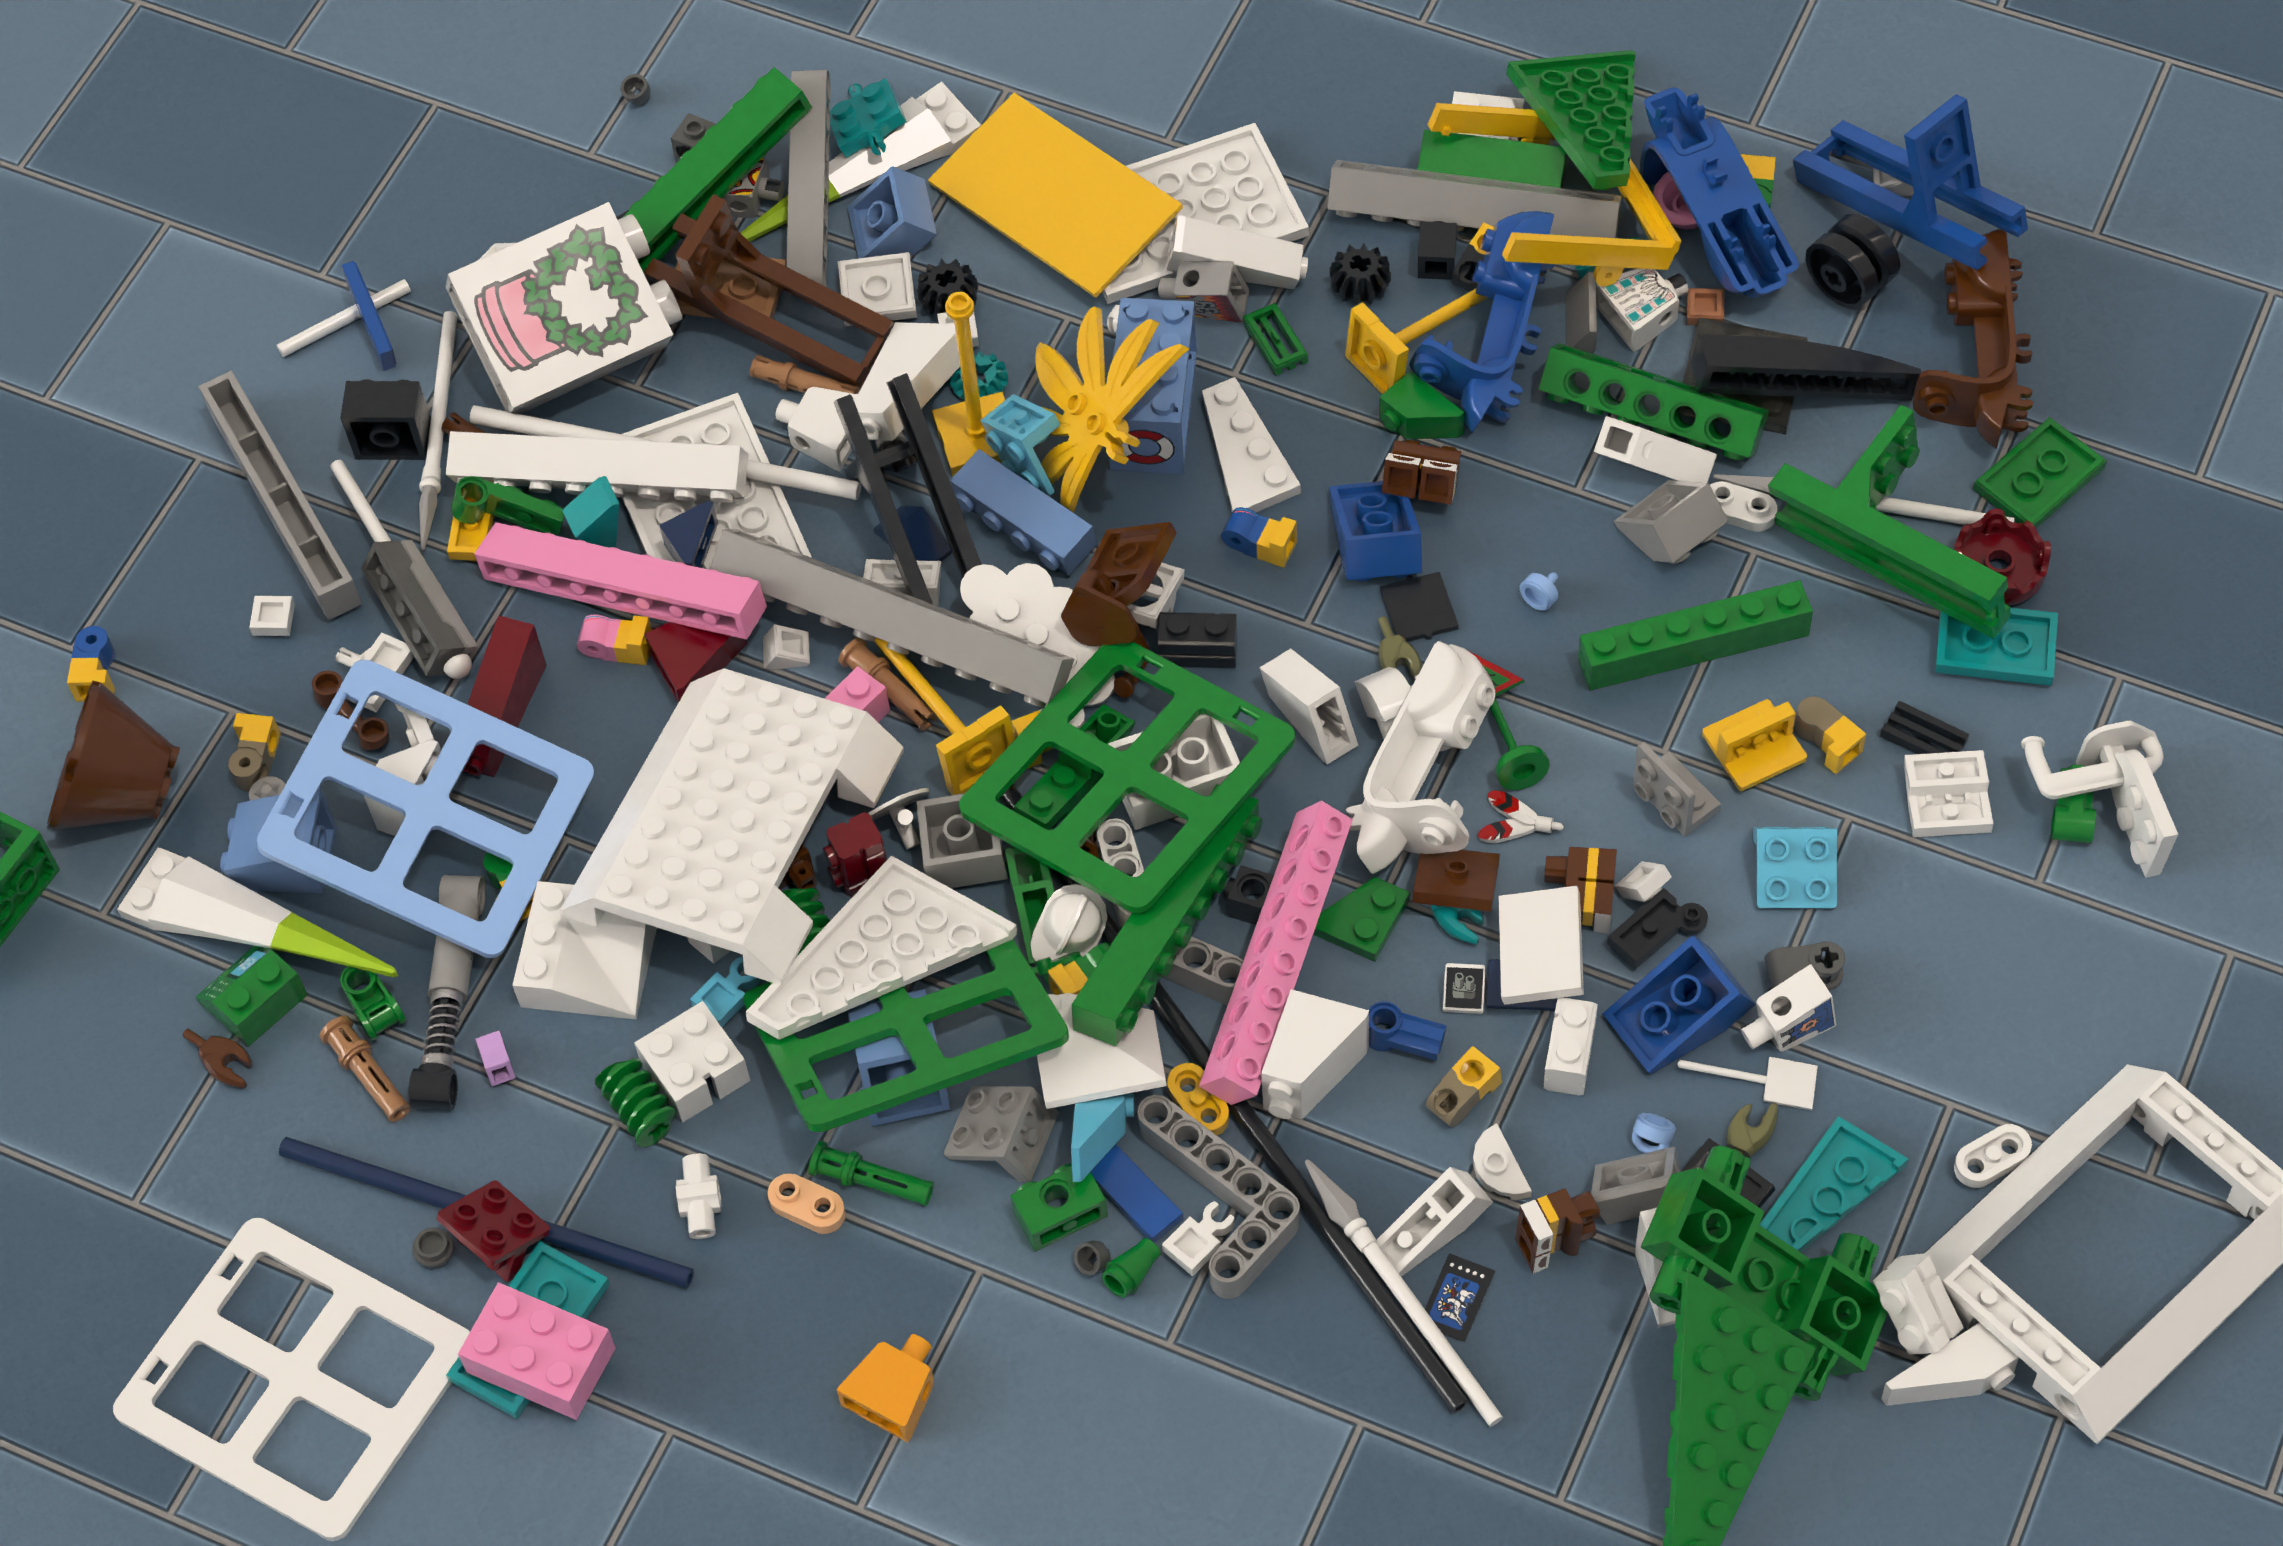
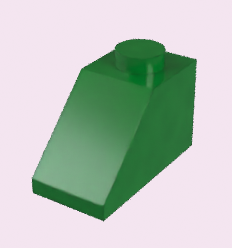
M1411 371L1379 397V419L1388 430L1396 431L1405 439L1459 438L1464 434V411Z

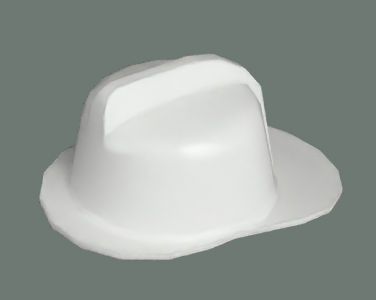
M1079 884L1063 886L1055 891L1047 901L1033 931L1030 944L1034 960L1038 961L1047 957L1054 960L1078 951L1083 957L1092 948L1097 946L1107 921L1106 906L1100 895Z

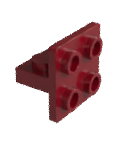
M497 1180L491 1181L438 1211L436 1218L462 1245L469 1248L489 1269L495 1271L506 1282L513 1280L522 1267L527 1247L546 1237L550 1231V1226Z

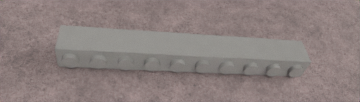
M722 529L710 569L734 576L749 577L759 581L765 601L774 602L776 598L787 602L786 609L792 612L808 615L810 611L820 615L819 621L828 626L841 628L843 624L854 628L853 635L859 638L875 641L877 637L888 642L887 648L902 654H909V651L916 652L922 655L921 661L926 664L940 668L943 667V664H947L956 668L955 674L962 678L977 681L978 677L990 681L989 687L993 690L1006 694H1011L1012 690L1025 695L1023 699L1025 702L1038 707H1045L1046 703L1048 704L1067 683L1074 662L1072 657L741 530Z

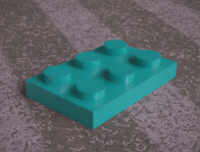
M2010 607L2011 617L1997 636L1992 639L1940 611L1935 673L2052 686L2055 668L2058 613Z

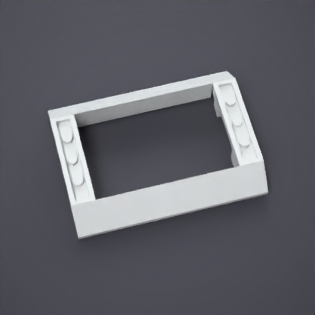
M2127 1064L1926 1253L1929 1254L1962 1325L1970 1329L1979 1321L2037 1373L2032 1387L2098 1445L2283 1265V1170L2168 1073ZM2131 1117H2134L2144 1126L2143 1131L2161 1146L2165 1145L2172 1137L2176 1138L2232 1186L2227 1202L2245 1217L2251 1216L2254 1221L2100 1368L1980 1261L2131 1120Z

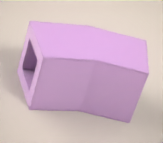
M498 1030L476 1038L491 1086L493 1087L515 1079L516 1077L500 1031Z

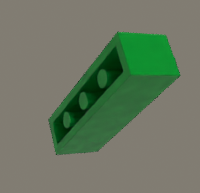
M1424 129L1418 170L1563 188L1568 155L1561 146L1450 133L1449 136L1442 135L1441 132Z

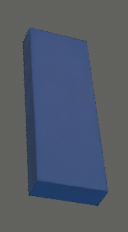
M351 261L343 264L342 268L346 283L383 370L396 367L395 364L397 363L392 345L357 263Z
M1116 1144L1090 1171L1105 1196L1146 1238L1154 1243L1184 1219L1183 1212Z

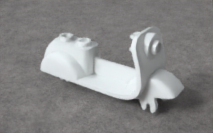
M1437 641L1434 644L1420 673L1415 676L1416 680L1410 686L1411 690L1369 768L1363 785L1365 797L1363 804L1350 806L1346 809L1347 813L1353 817L1349 830H1360L1356 843L1357 854L1372 874L1386 868L1399 856L1402 850L1418 854H1436L1464 849L1469 843V832L1460 820L1463 815V808L1458 801L1454 800L1450 807L1441 798L1415 800L1439 752L1450 748L1467 749L1473 738L1477 735L1489 707L1495 700V688L1491 677L1477 657L1462 647L1453 644L1447 645L1441 641Z

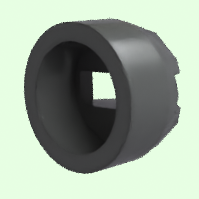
M640 74L627 76L620 86L621 93L626 101L633 105H642L650 97V85ZM634 86L640 92L637 95L630 91Z
M1091 1240L1081 1243L1074 1252L1075 1265L1085 1275L1102 1272L1105 1269L1106 1263L1111 1260L1109 1249L1101 1241ZM1097 1256V1261L1093 1265L1090 1261Z

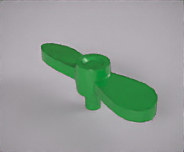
M1078 951L1051 960L1050 957L1035 961L1036 966L1032 967V970L1035 974L1038 973L1039 976L1044 975L1046 984H1049L1048 970L1060 963L1062 965L1071 963L1081 957V954Z

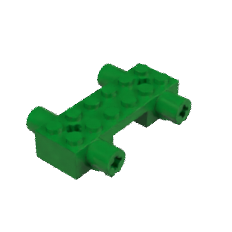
M1714 1146L1709 1152L1703 1169L1698 1167L1671 1174L1646 1232L1641 1248L1663 1262L1649 1298L1660 1308L1671 1313L1680 1314L1682 1283L1678 1282V1277L1681 1271L1689 1272L1816 1348L1793 1395L1805 1400L1817 1401L1822 1395L1830 1374L1840 1376L1864 1372L1888 1313L1880 1302V1295L1876 1286L1869 1282L1879 1246L1864 1236L1842 1233L1839 1235L1831 1256L1826 1255L1809 1259L1760 1226L1759 1224L1765 1211L1740 1195L1743 1182L1750 1168L1751 1159L1743 1156L1736 1149Z

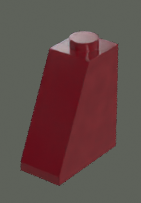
M668 622L644 634L649 653L678 703L690 682L725 668L747 644L746 639Z

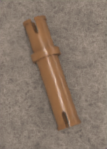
M756 355L750 367V377L778 385L780 390L786 392L791 389L805 394L807 389L811 387L859 394L860 392L857 386L797 368V365L792 362L785 364Z

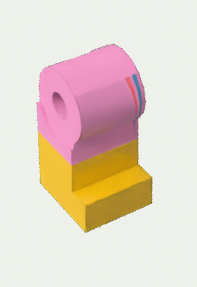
M602 615L586 616L581 627L577 649L586 656L605 661L646 666L649 649L644 634L652 630L649 617L633 616L632 621L610 619Z

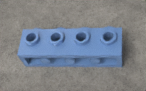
M980 449L974 453L950 480L959 507L966 512L973 510L982 516L984 523L992 530L998 532L1001 529L1007 533L1017 547L1023 551L1030 549L1038 555L1040 561L1046 567L1053 571L1058 568L1069 576L1097 545L1092 525Z

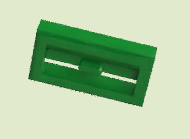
M1276 302L1243 316L1244 326L1275 376L1282 374V369L1286 367L1288 370L1294 369L1295 363L1300 362L1302 365L1308 363L1306 350ZM1266 316H1272L1292 348L1293 354L1290 355ZM1256 320H1258V322L1260 323L1261 327L1265 331L1266 335L1270 339L1271 343L1275 347L1281 359H1278V357L1274 353L1265 336L1256 324Z

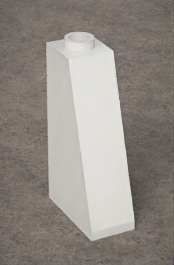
M1178 216L1170 235L1166 271L1178 272V266L1181 262L1233 261L1247 283L1295 289L1299 278L1305 279L1308 257H1302L1304 246L1302 244L1185 216Z
M895 322L854 401L869 440L893 441L904 429L886 382L907 373L922 409L960 367L954 324Z

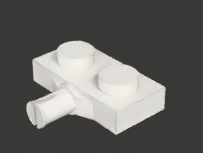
M381 632L372 647L361 655L344 647L340 648V652H337L336 662L351 667L359 660H371L402 675L413 660L414 655L405 642ZM373 695L368 699L364 707L377 712L385 698Z

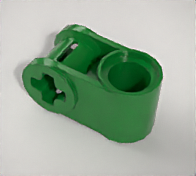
M350 966L343 970L340 983L360 1025L371 1042L377 1039V1034L396 1023L402 1025L407 1022L390 991L386 990L376 973ZM369 983L362 990H354L359 984Z

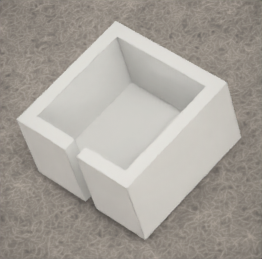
M703 1001L634 1042L644 1069L651 1074L653 1082L658 1084L660 1092L668 1098L669 1105L675 1108L677 1111L676 1115L682 1123L713 1104L707 1082L705 1081L706 1078L711 1076L715 1093L719 1099L724 1098L751 1081L745 1059Z

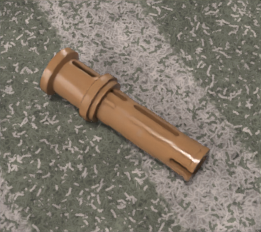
M855 638L844 647L838 658V662L843 667H850L854 670L858 666L883 684L887 690L888 700L914 722L921 731H925L933 725L927 719L931 718L933 721H936L938 718L936 714L919 696L890 671L889 662L884 657L878 658L867 648V642L864 639Z
M344 1015L328 1022L321 1030L319 1037L324 1044L330 1045L339 1056L338 1063L346 1070L353 1071L390 1122L393 1123L403 1119L410 1112L411 1105L406 1102L389 1077L371 1056V1045L367 1040L360 1039L352 1028V1020Z

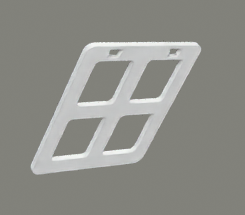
M253 1218L245 1222L118 1396L113 1405V1413L122 1425L320 1537L328 1541H338L349 1533L451 1385L446 1374L459 1357L458 1353L470 1331L263 1218ZM262 1256H269L333 1291L332 1298L297 1347L291 1352L282 1351L220 1316L222 1308L256 1261ZM235 1257L243 1264L233 1278L228 1280L221 1275ZM362 1310H368L434 1346L433 1353L400 1401L393 1408H386L320 1371L322 1363L356 1315ZM197 1345H205L269 1381L266 1391L231 1440L225 1444L211 1439L155 1407L157 1398ZM162 1361L168 1367L154 1385L147 1381L146 1378L157 1363ZM300 1400L306 1401L371 1438V1442L334 1496L328 1501L316 1498L255 1463L256 1457L294 1403Z

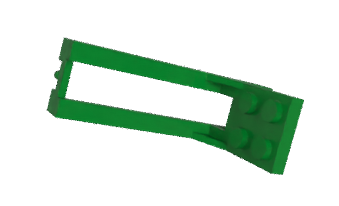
M1903 405L1897 408L1837 489L1787 463H1784L1768 484L1770 494L1787 502L1784 509L1775 514L1774 521L1777 526L1992 639L1997 636L2011 617L2010 606L2006 605L2004 601V592L2008 588L2007 577L1876 510L1877 505L1884 496L1888 497L1893 493L1898 484L1899 476L1905 468H1911L1919 456L1920 449L1918 448L1917 428L1915 426L1913 410Z

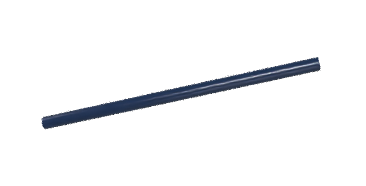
M285 1137L279 1147V1155L441 1209L466 1196L465 1194L293 1138ZM543 1220L550 1226V1231L546 1237L539 1241L683 1288H688L693 1280L694 1269Z

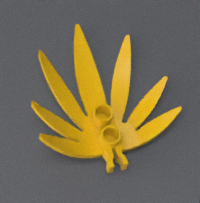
M1098 307L1090 308L1078 332L1077 360L1084 384L1071 365L1057 350L1042 342L1037 345L1035 364L1040 383L1048 396L1064 410L1062 415L1042 407L1054 413L1060 423V426L1050 433L1049 436H1069L1068 441L1055 446L1048 452L1041 465L1051 485L1064 474L1060 502L1062 506L1073 513L1089 473L1103 446L1106 447V452L1112 460L1124 465L1129 459L1124 455V448L1121 444L1126 443L1137 448L1140 441L1128 433L1129 426L1123 417L1160 377L1189 350L1188 347L1182 344H1176L1154 354L1137 367L1159 326L1157 321L1152 319L1144 321L1122 342L1110 365L1106 385L1102 309Z

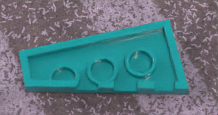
M1838 1116L1759 1225L1802 1253L1907 1167L1909 1159Z

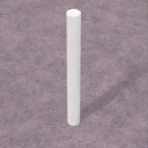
M403 279L372 295L371 298L377 310L411 292V289L406 280ZM356 304L277 344L282 357L284 358L361 318Z

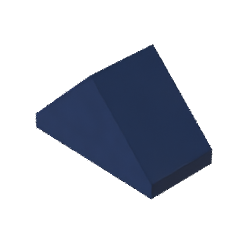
M705 501L659 525L664 546L675 562H682L698 568L703 567L718 525L713 502Z
M900 506L896 509L916 561L942 562L952 554L950 546L923 507ZM881 523L873 528L874 533L888 544Z

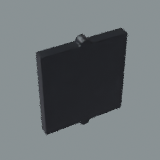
M1440 572L1416 578L1407 576L1404 581L1380 586V593L1394 634H1400L1407 642L1422 638L1431 640L1434 635L1459 629Z

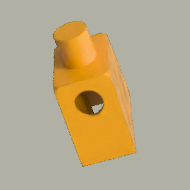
M916 1334L910 1335L901 1350L886 1342L878 1343L837 1388L841 1406L900 1439L909 1442L934 1386L932 1369L923 1363L932 1349L931 1344Z

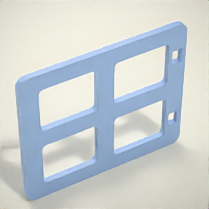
M359 660L351 666L257 836V848L263 856L483 957L495 958L504 952L535 892L537 881H540L592 782L594 769L588 760L371 660ZM378 695L450 729L451 733L423 784L415 785L342 750V746L371 696ZM346 698L357 703L349 719L337 715ZM485 744L544 771L557 779V784L533 830L529 834L517 832L450 800L449 796L477 745ZM324 781H334L404 814L405 819L377 870L373 872L364 870L295 837L294 834ZM291 796L303 802L294 819L287 815H282ZM432 830H441L512 864L513 868L485 920L476 921L404 887L403 882Z

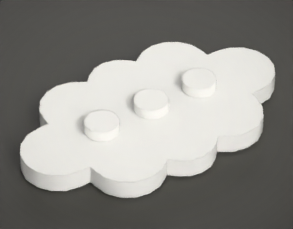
M1026 563L1018 565L1007 575L993 565L982 564L966 572L961 580L960 592L962 600L973 612L970 619L1074 658L1067 683L1101 647L1081 644L1072 637L1061 618V614L1073 590L1067 587H1054L1051 576L1044 568L1037 564ZM1114 674L1085 706L1095 707L1102 705L1110 699L1114 692Z

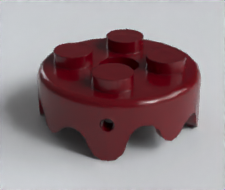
M1997 508L1989 510L1977 522L1964 525L1953 550L2007 577L2008 588L2004 592V601L2008 606L2026 601L2038 592L2044 583L2051 556L2050 542L2042 540L2036 527L2031 522H2011L2006 518L2005 512ZM1992 559H2003L2009 564V567L1997 569L1989 561Z

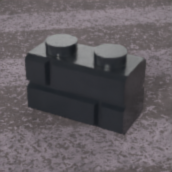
M1160 612L1158 633L1159 656L1178 666L1236 668L1237 614Z

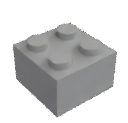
M965 793L916 801L923 867L926 875L949 888L1008 879L1003 840L962 817L959 801Z

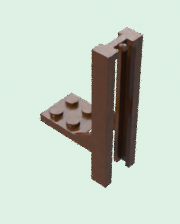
M712 195L697 221L682 213L680 214L672 230L678 234V237L684 239L675 254L682 272L653 258L644 271L650 285L665 280L675 298L839 382L857 386L861 390L870 372V367L875 363L894 326L892 320L762 255L737 230L726 200L717 195ZM725 260L876 337L861 364L715 290L711 279L714 277L721 262Z

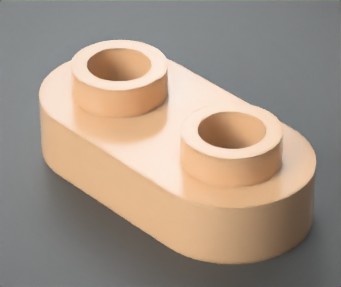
M796 1174L780 1175L769 1185L768 1199L772 1210L776 1214L820 1234L832 1233L844 1223L846 1212L843 1201L837 1193ZM787 1188L795 1190L790 1196H783L781 1194ZM827 1204L830 1206V1209L826 1212L817 1211L820 1205Z

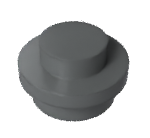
M433 1227L422 1230L414 1240L412 1247L413 1255L420 1265L427 1268H437L451 1259L454 1252V1242L445 1230Z

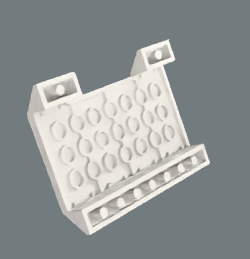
M725 668L692 681L563 904L560 915L597 927L607 911L743 954L744 974L782 986L813 926V920L778 887L835 780L837 779L839 798L875 808L904 752V748L864 710Z

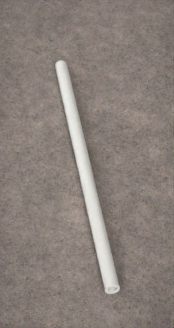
M476 405L472 407L470 412V422L473 424L533 436L652 441ZM748 460L746 476L748 479L858 500L860 497L861 482Z

